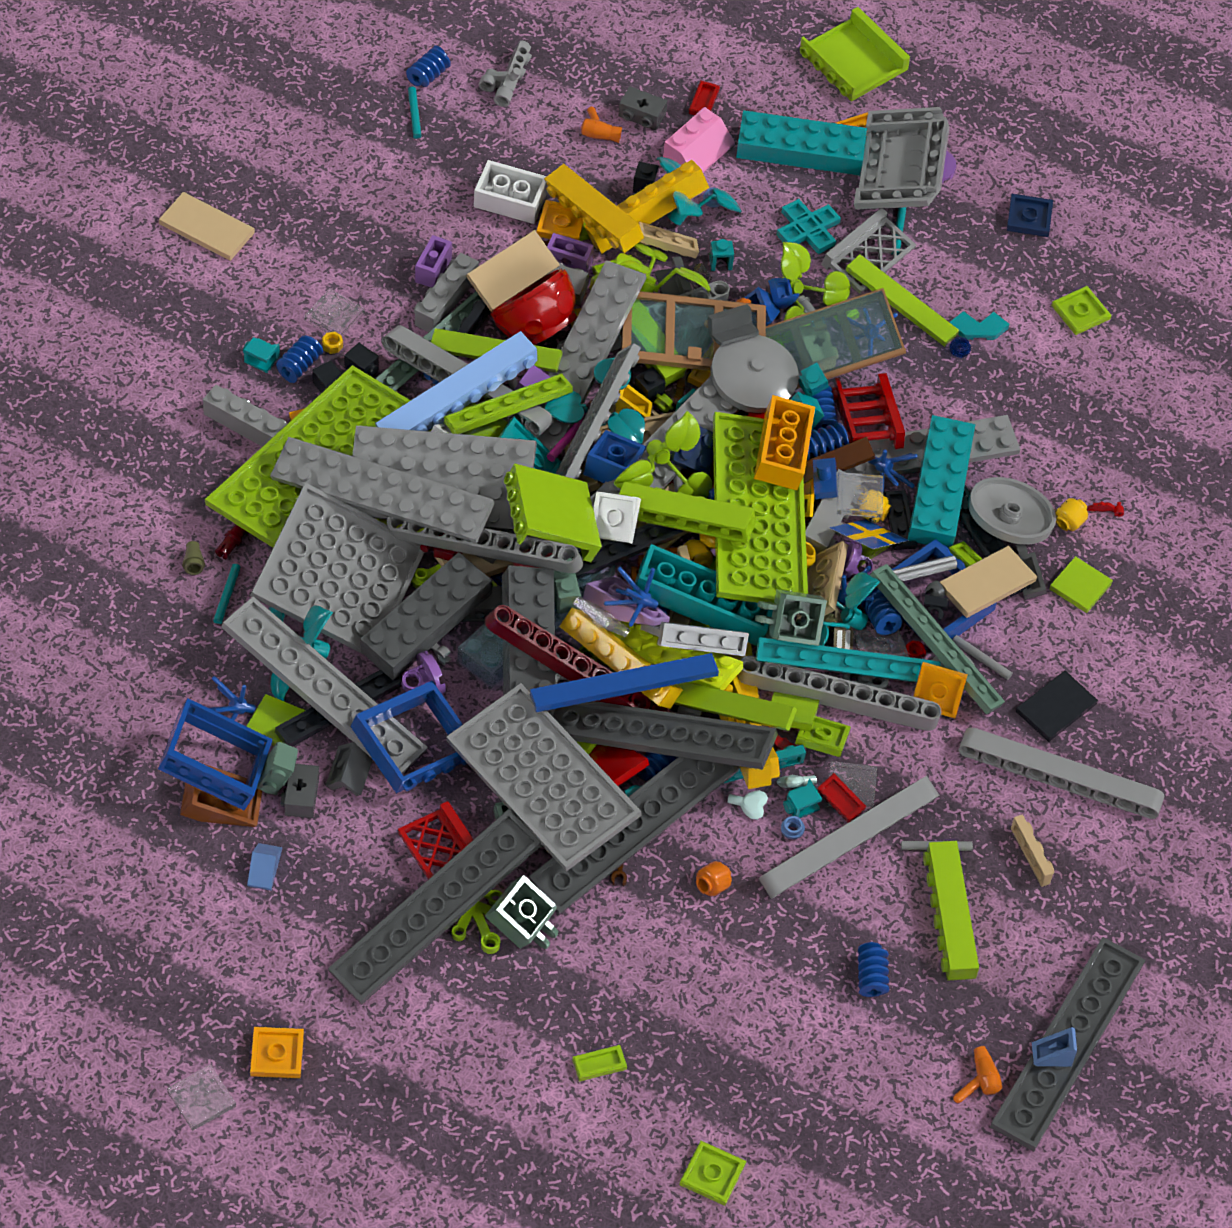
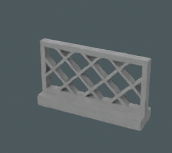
M880 208L828 251L821 264L827 270L831 268L833 271L844 273L851 287L859 294L866 290L867 287L865 285L860 286L852 275L838 266L840 262L851 263L855 259L853 258V251H863L864 257L874 265H879V269L886 273L916 247V244L886 217L888 213L883 208ZM886 226L891 231V235H881V228ZM896 239H900L908 247L906 249H896ZM867 240H877L878 247L867 246ZM881 240L892 241L893 248L882 247ZM867 252H878V260L868 259ZM893 252L892 261L882 260V253L891 254Z
M661 622L660 625L656 626L641 624L640 630L658 636L657 645L739 656H745L749 633L669 622Z

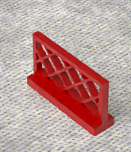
M449 801L440 804L439 810L398 828L399 836L428 880L434 875L431 872L432 865L444 867L453 858V855H457L474 840ZM438 819L442 824L441 829L428 828L429 822ZM412 830L422 832L419 840L409 838L406 833ZM425 833L438 836L436 844L423 842ZM441 838L452 839L454 842L452 848L440 846ZM420 848L433 850L431 858L421 856L419 854ZM437 851L450 854L448 862L435 860Z

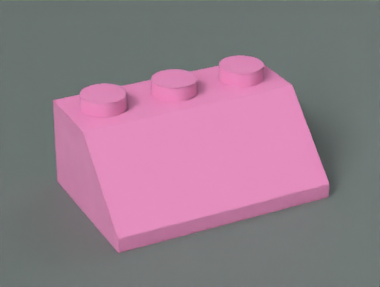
M704 107L665 141L663 157L672 159L681 165L692 159L702 169V172H705L735 145V141L722 119Z

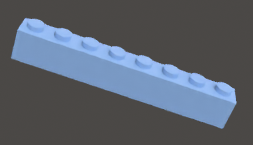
M520 331L379 420L375 425L380 428L428 431L434 425L442 424L444 416L463 410L469 404L479 401L486 393L495 391L505 381L515 378L519 372L526 368H531L537 362V348Z

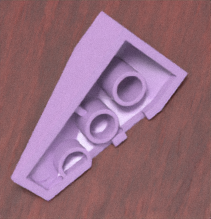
M613 576L586 583L581 609L588 612L594 618L630 622L637 605L604 606L603 603L605 601L632 600V598L616 592L617 588L622 590L629 588L632 590L631 585L619 577ZM647 606L641 609L634 623L656 626L660 625L661 622H669L670 617L658 607L653 609Z

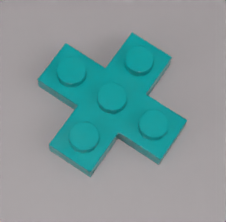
M797 199L782 207L781 213L790 222L777 229L776 235L782 242L800 244L807 241L817 254L836 245V240L827 230L840 224L841 217L829 204L811 212L800 199Z

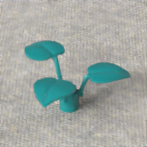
M656 158L667 173L681 166V164L669 158ZM714 188L712 190L713 194L699 204L690 200L683 193L675 191L673 197L677 208L669 212L667 217L673 223L681 225L688 215L702 216L703 211L700 207L711 199H716L720 205L739 213L742 210L729 193L719 188Z
M615 358L604 359L595 366L594 376L600 384H602ZM630 370L628 372L630 374L629 380L624 386H621L620 390H623L629 384L631 378ZM575 391L550 400L545 406V410L552 417L569 424L579 422L588 411L587 406L581 404V395ZM622 409L619 414L617 412L610 414L606 423L611 432L637 443H643L645 421L639 412L632 409Z
M864 572L857 573L850 580L846 588V607L838 601L836 604L837 607L842 609L840 617L843 623L823 622L819 645L824 646L828 639L829 629L827 626L843 627L847 630L852 627L858 631L866 626L868 616L859 610L857 606L880 583L879 580Z
M315 605L310 608L303 623L305 632L302 639L326 659L330 652V645L316 638L333 612ZM270 607L269 610L283 622L285 614ZM272 673L270 681L272 693L275 698L284 701L289 686Z

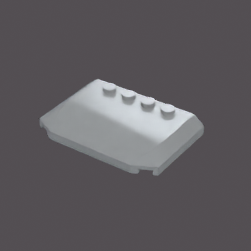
M941 108L868 111L866 123L867 138L859 188H856L855 209L929 206L941 190L950 129L948 120L944 117Z

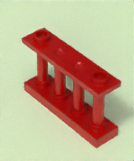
M887 373L878 374L877 383H874L873 386L842 388L840 378H835L834 387H831V392L834 395L833 400H836L843 426L848 435L849 444L867 437L869 441L889 439V441H893L895 449H904L905 429ZM871 394L879 397L878 400L847 403L845 398ZM879 409L884 412L883 415L851 418L850 414L853 411ZM876 424L888 426V430L862 433H856L855 431L857 426Z

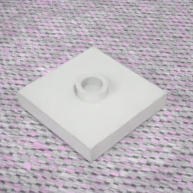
M597 491L593 510L600 539L632 544L641 499Z

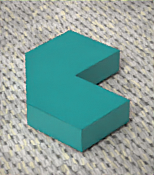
M963 311L949 322L959 330L958 335L967 340H973V338L996 340L1009 329L1010 325L995 312H992L979 323Z

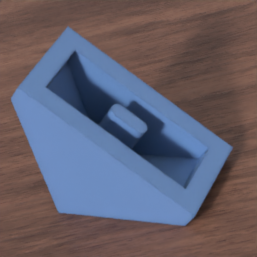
M258 843L252 851L248 886L266 890L272 889L282 847Z
M1071 1027L1032 1042L1034 1065L1071 1067L1077 1053L1075 1028Z

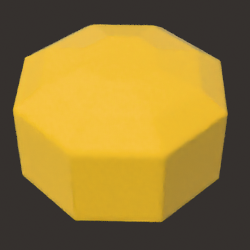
M337 332L326 333L322 337L323 350L330 354L339 353L343 348L342 335Z

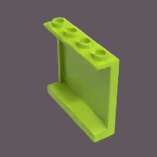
M859 7L851 11L849 20L815 39L808 41L805 37L801 38V55L807 58L817 71H821L826 76L828 82L834 84L840 93L851 102L908 70L910 56Z
M514 463L511 470L505 474L504 484L507 489V500L510 504L517 543L521 545L526 536L530 535L581 548L584 561L592 562L602 545L587 482Z

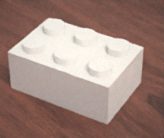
M488 160L474 190V207L535 224L548 193L546 190L548 186L544 179L547 176Z

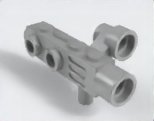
M526 41L518 42L506 71L497 72L494 69H487L485 75L480 79L479 87L483 91L492 92L495 88H498L494 97V102L498 106H509L518 79L521 80L526 72L523 66L528 64L532 56L529 53L531 46Z

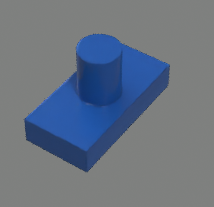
M835 458L813 460L815 499L838 497Z

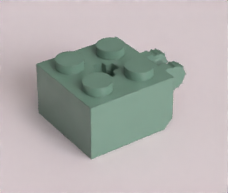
M776 589L774 603L758 602V607L761 609L773 610L772 617L757 615L755 621L770 624L768 635L773 639L819 646L827 600L818 595ZM799 613L801 619H797V622H795L794 617Z
M524 875L509 884L485 915L492 924L520 949L530 944L532 940L541 948L547 949L550 946V942L540 930L551 938H556L559 932L548 921L557 909L555 903Z

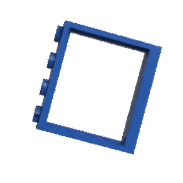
M935 539L892 570L924 563L932 556L940 559L954 555L946 545L941 544ZM956 558V569L948 570L952 575L966 568L960 559ZM997 602L968 618L962 615L943 630L953 640L956 635L959 636L993 612ZM902 617V620L914 631V629Z
M433 681L356 714L350 726L396 794L403 790L410 791L422 781L427 783L442 772L444 774L449 773L455 766L461 763L463 765L467 764L455 752L403 776L370 728L425 702L448 735L463 725Z
M187 698L177 715L158 769L245 810L254 797L273 739ZM184 722L255 755L246 784L175 751L174 749Z

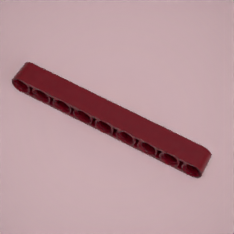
M506 605L497 606L485 618V625L488 630L569 681L613 673ZM642 692L601 699L604 703L669 712L668 708L658 706Z

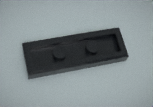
M906 490L886 491L883 496L888 498V504L891 505L887 515L890 531L908 539L911 513ZM905 541L893 544L894 550L916 549L917 542Z

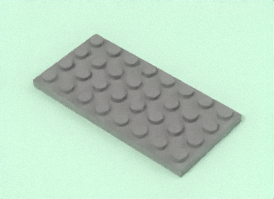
M356 426L352 456L493 499L495 504L484 528L514 531L504 477L511 470L514 463L534 468L537 442L534 440ZM347 503L375 519L387 520L389 517L388 515Z
M522 683L446 737L447 742L508 809L536 836L541 845L565 871H568L642 816L641 810L547 710L536 712L530 692Z

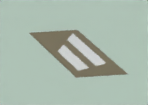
M837 608L835 609V618L838 620L835 623H843L840 617L841 613ZM834 627L833 647L853 650L854 631L851 627L848 630L843 627Z

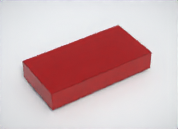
M700 80L688 114L695 116L704 107L712 111L720 85Z
M835 773L817 788L818 793L848 823L860 815L867 807Z

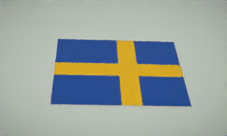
M866 519L829 527L871 549L909 541Z

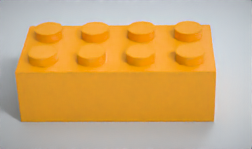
M772 395L765 411L754 479L798 490L805 474L815 406Z

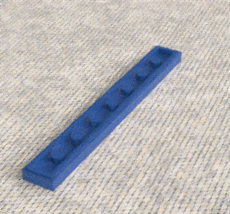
M712 653L534 688L530 689V696L536 712L715 677L718 676L719 670Z

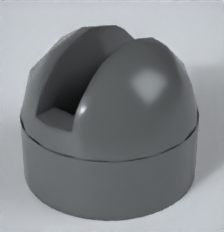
M937 580L930 583L925 589L926 595L945 596L944 588Z

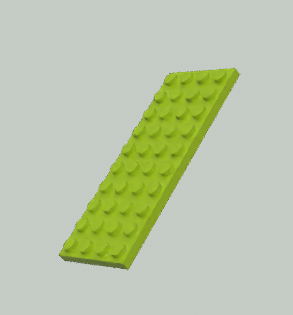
M352 365L205 499L206 506L269 546L274 547L301 491V488L272 480L270 476L288 437L352 456L356 426L376 427V422L411 400Z
M714 412V500L754 508L756 524L748 544L715 537L716 597L756 603L759 601L774 603L776 589L808 594L803 479L798 490L754 479L764 419Z

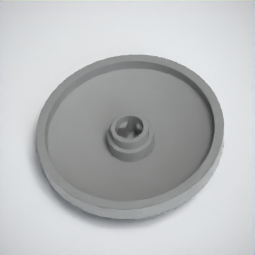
M761 335L720 346L714 354L710 368L712 383L719 395L734 407L753 413H765L772 395L790 400L796 390L799 379L797 364L789 351L778 342Z
M1004 477L984 479L973 487L968 499L969 511L977 524L991 535L1015 544L1042 542L1050 536L1056 523V513L1049 500L1032 486L1015 479Z

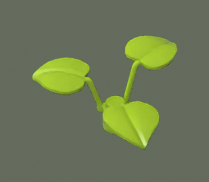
M639 242L634 247L639 252L651 256L649 267L625 253H620L616 258V264L646 274V280L640 291L658 292L659 288L676 273L698 283L708 293L710 291V286L702 275L684 267L673 269L656 285L657 280L650 276L655 260L658 259L666 262L668 257L659 249Z
M783 242L781 272L784 277L782 278L790 280L793 294H801L803 289L824 292L823 303L827 306L847 300L851 285L847 276L840 271H833L827 275L824 281V288L803 285L799 279L802 278V273L810 268V254L806 248L797 243ZM796 301L795 304L797 306H792L788 309L784 320L805 314L804 307ZM791 331L782 334L784 344L795 342Z
M686 411L667 430L664 438L665 442L657 439L649 442L646 447V451L649 454L648 460H639L630 465L616 478L613 484L620 489L624 482L638 483L650 487L654 480L651 474L655 471L654 462L657 464L667 463L684 482L677 492L697 497L702 496L707 499L709 490L712 489L710 476L704 472H697L692 474L687 480L669 460V450L678 452L680 449L689 451L698 443L700 427L693 415Z

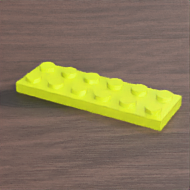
M620 621L610 631L651 665L712 653L719 670L718 676L690 681V683L725 690L743 669V661L721 653L657 645L658 636L640 630L641 624L634 623L630 627L628 625L629 622Z

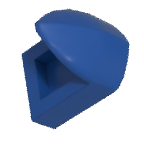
M786 278L768 280L773 303L778 308L785 309L799 298V293H792L790 280Z

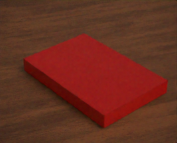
M597 744L589 754L617 786L650 765L648 758L630 749Z

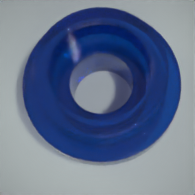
M957 337L950 343L949 350L955 357L963 358L970 354L971 345L966 338Z

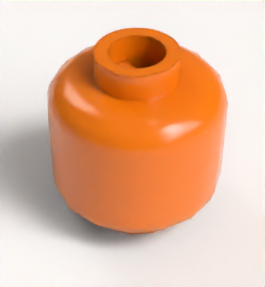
M718 861L710 862L702 867L696 875V885L699 891L711 897L728 889L732 881L730 869Z

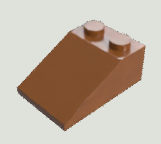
M206 765L244 784L247 782L248 778ZM185 782L180 815L200 822L256 827L262 790L256 788L254 797L246 809L242 810Z

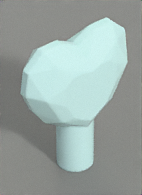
M789 775L780 777L777 780V784L783 788H798L802 785H807L809 778L813 785H816L817 778L815 775Z
M760 790L749 792L743 797L729 794L727 803L741 806L746 816L758 820L763 817V806L767 803L768 797L765 792Z

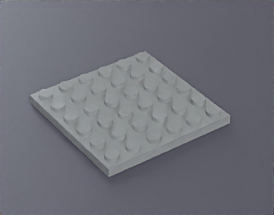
M305 483L250 596L301 623H304L305 617L312 606L318 605L332 611L333 614L321 630V633L361 653L360 638L402 602L424 552L420 549L421 544L396 539L386 524Z

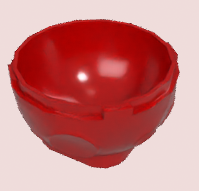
M557 269L494 309L491 316L496 326L510 338L521 331L535 345L576 320L578 317L574 311L576 295L568 273L565 269Z

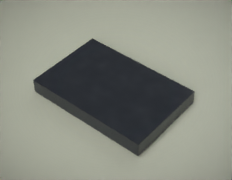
M1064 670L1018 706L1016 713L1050 742L1097 704L1098 699Z

